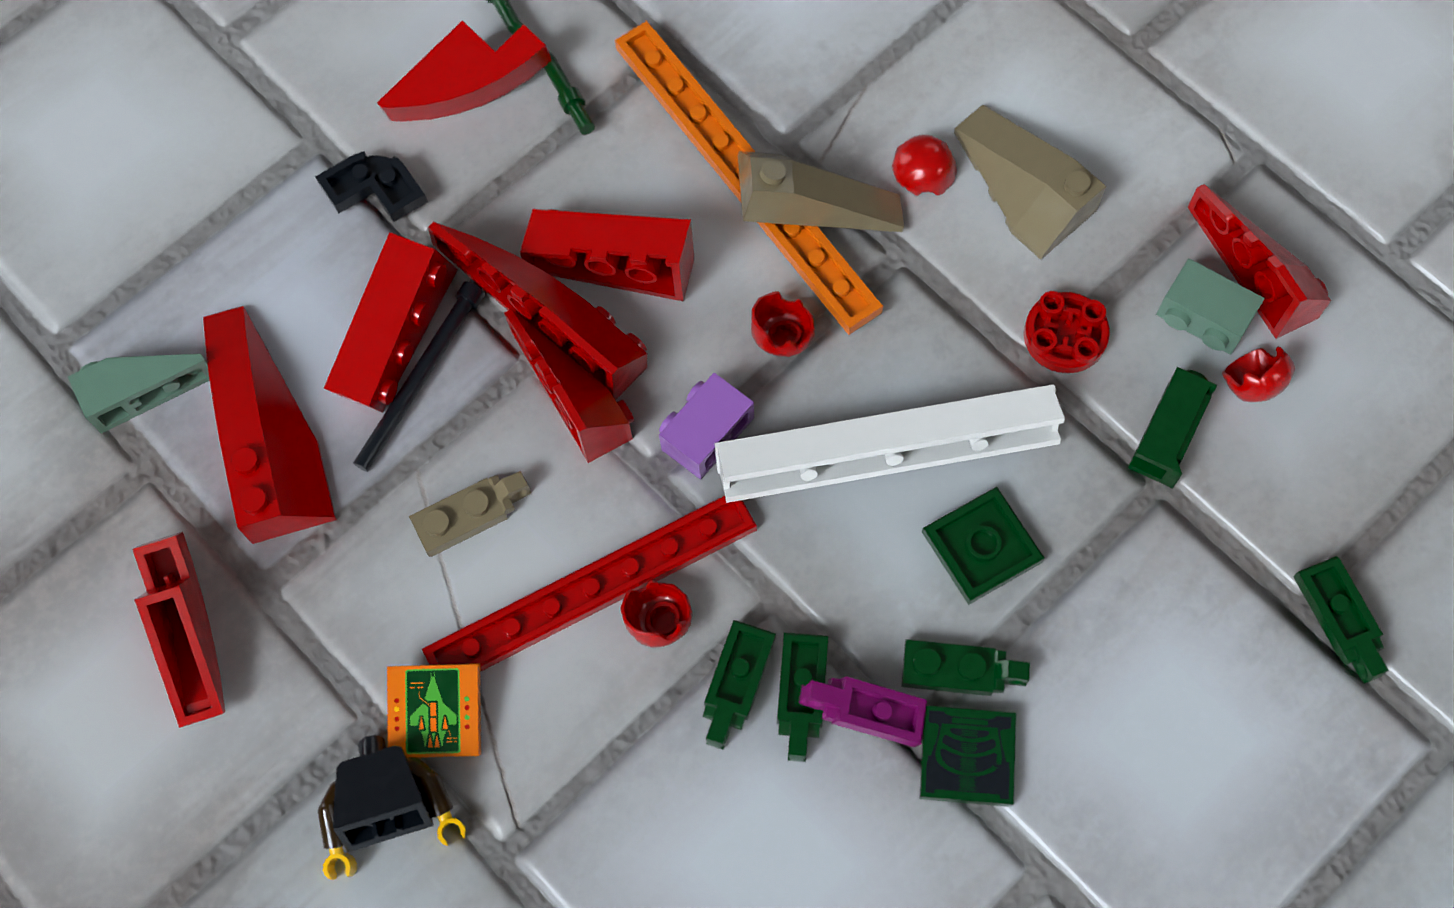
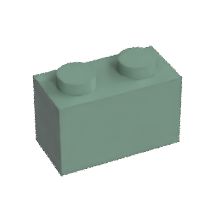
M1188 258L1164 297L1156 315L1163 318L1170 327L1177 330H1185L1202 339L1203 343L1209 348L1224 351L1231 355L1265 298Z

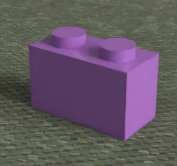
M713 373L705 383L703 381L696 383L689 392L686 399L687 403L678 413L675 411L670 413L659 428L661 450L700 480L716 463L714 443L737 439L754 419V402L716 373Z

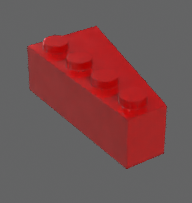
M532 209L520 249V255L523 260L554 277L682 302L685 298L695 259L691 219L572 212L555 209Z
M389 232L324 389L383 413L386 405L393 401L398 389V383L458 269L437 250Z

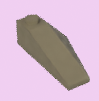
M981 105L954 128V134L974 169L980 172L986 182L993 202L998 203L1006 217L1005 223L1011 234L1040 260L1098 210L1106 186L1074 158L988 107Z
M739 151L738 153L743 221L902 232L904 229L899 194L780 154Z

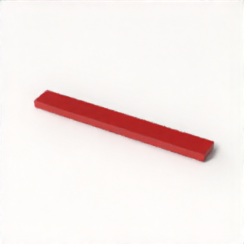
M725 496L430 644L423 648L422 651L429 665L480 664L481 672L624 599L629 589L637 591L645 587L650 580L659 581L757 531V525L743 500L726 503Z

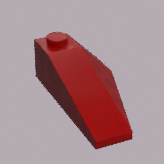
M1205 184L1198 186L1188 205V209L1238 284L1265 298L1257 312L1275 339L1319 319L1331 302L1325 284L1319 278H1315L1307 265Z
M510 309L504 312L512 335L588 463L633 439L630 424L634 422V418L623 399L616 402L607 387L514 310Z

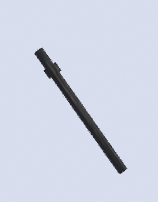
M470 279L469 282L464 281L455 296L458 300L354 460L353 464L356 467L368 472L470 310L477 309L484 298V289L473 279Z

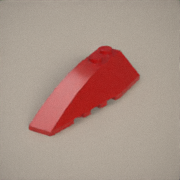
M432 222L428 226L432 244L503 307L507 310H514L607 387L615 400L647 369L648 354L646 353L647 348L644 343L633 333L629 332L626 335L615 326V319L603 307L597 306L594 308L584 298L556 278L515 254L480 238L436 222Z

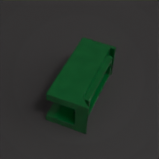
M1177 367L1165 388L1128 468L1173 489L1182 475L1179 465L1211 400L1212 394L1217 388V384L1208 381L1203 374L1197 371L1183 370Z

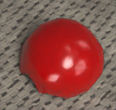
M917 135L901 144L895 151L892 162V170L897 183L915 196L923 192H932L936 196L943 194L954 183L957 171L949 146L946 142L932 135Z
M774 291L759 297L752 307V337L757 346L769 354L784 357L797 355L808 348L814 337V317L803 306L800 299L788 301L783 299L779 291Z
M1279 346L1276 348L1277 356H1272L1263 348H1258L1229 364L1222 372V375L1230 390L1240 400L1251 403L1268 401L1282 393L1294 375L1295 366L1289 355Z
M650 580L645 587L637 591L629 589L620 607L627 631L640 644L651 648L668 646L678 641L687 633L692 623L693 612L688 596L674 584L658 583L657 581Z

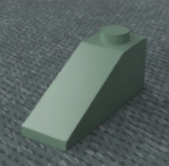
M202 354L111 357L88 363L80 371L68 376V380L85 418L101 434L210 381L208 364Z

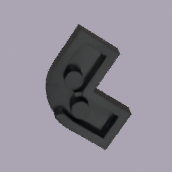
M365 151L346 158L315 176L319 186L338 214L374 194L394 223L428 202L424 192L408 169L395 156L392 159L378 155L367 156Z

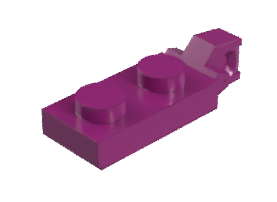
M847 676L841 679L831 677V679H828V684L812 680L809 684L802 685L799 704L823 710V720L832 722L833 725L907 746L916 747L921 745L927 706L926 699Z

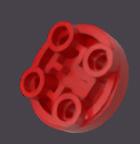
M1049 291L1044 293L1029 311L1024 325V341L1030 355L1043 367L1058 373H1077L1093 366L1102 357L1110 337V327L1106 317L1105 306L1098 300H1091L1084 295L1073 292Z

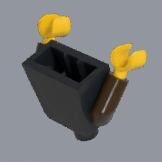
M371 735L361 739L358 743L359 757L342 761L336 767V781L330 784L318 808L324 849H329L330 856L323 863V873L330 880L337 878L335 863L338 859L345 863L347 877L354 876L357 871L356 859L351 854L344 853L343 846L347 852H351L434 826L432 818L435 817L438 818L440 823L437 836L442 844L449 846L443 835L445 827L449 824H457L463 839L466 837L464 824L451 815L450 810L453 809V805L440 776L419 758H407L401 746L395 745L386 748L385 739L378 735Z

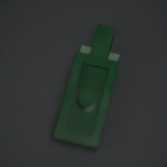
M1335 556L1298 571L1293 577L1337 656H1340L1345 665L1352 663L1364 684L1380 678L1389 670L1378 652L1384 649L1380 639L1383 633L1340 558Z
M733 620L704 701L705 710L703 717L712 720L706 736L707 745L724 750L731 727L742 730L744 722L748 720L776 639V633Z
M784 632L777 724H779L778 735L789 736L788 761L806 762L808 738H819L820 728H822L823 710L799 704L802 685H807L812 680L825 684L829 636Z
M908 639L904 643L901 687L991 696L993 693H1004L1005 684L1027 686L1029 681L1030 663L1006 660V651L989 647Z

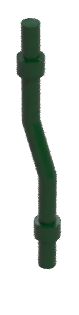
M487 0L489 3H493L506 28L512 35L523 25L509 0ZM548 50L552 61L543 68L559 94L558 102L567 115H571L581 134L588 135L594 131L595 125L584 108L585 100L578 88L572 87L557 59Z

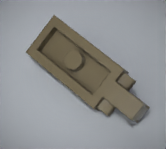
M521 471L501 480L498 475H495L410 515L409 518L429 557H433L507 520L506 515L515 510L512 503L530 495L531 491Z

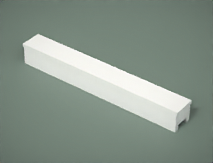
M1052 384L714 443L716 467L718 474L721 476L726 503L1058 445L1061 441L1058 426L1064 423L1065 417L1055 394V385Z

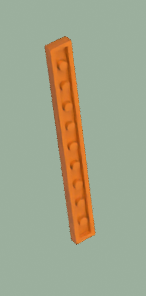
M648 21L615 40L616 50L741 202L738 153L739 151L755 152V150ZM757 222L848 335L882 313L883 305L817 226Z

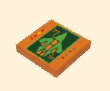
M480 664L387 666L388 747L401 746L407 758L480 756Z

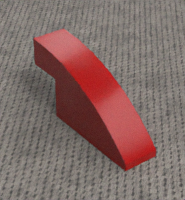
M462 20L399 80L377 104L391 121L398 122L432 120L459 114L485 105L511 92L532 78L552 59L546 45L524 24L494 51Z
M179 532L135 547L132 550L146 588V592L136 598L135 603L179 728L224 714V697L215 645L203 595L184 533Z

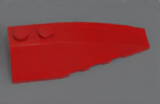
M244 306L203 317L213 407L237 528L252 544L337 520L320 445Z

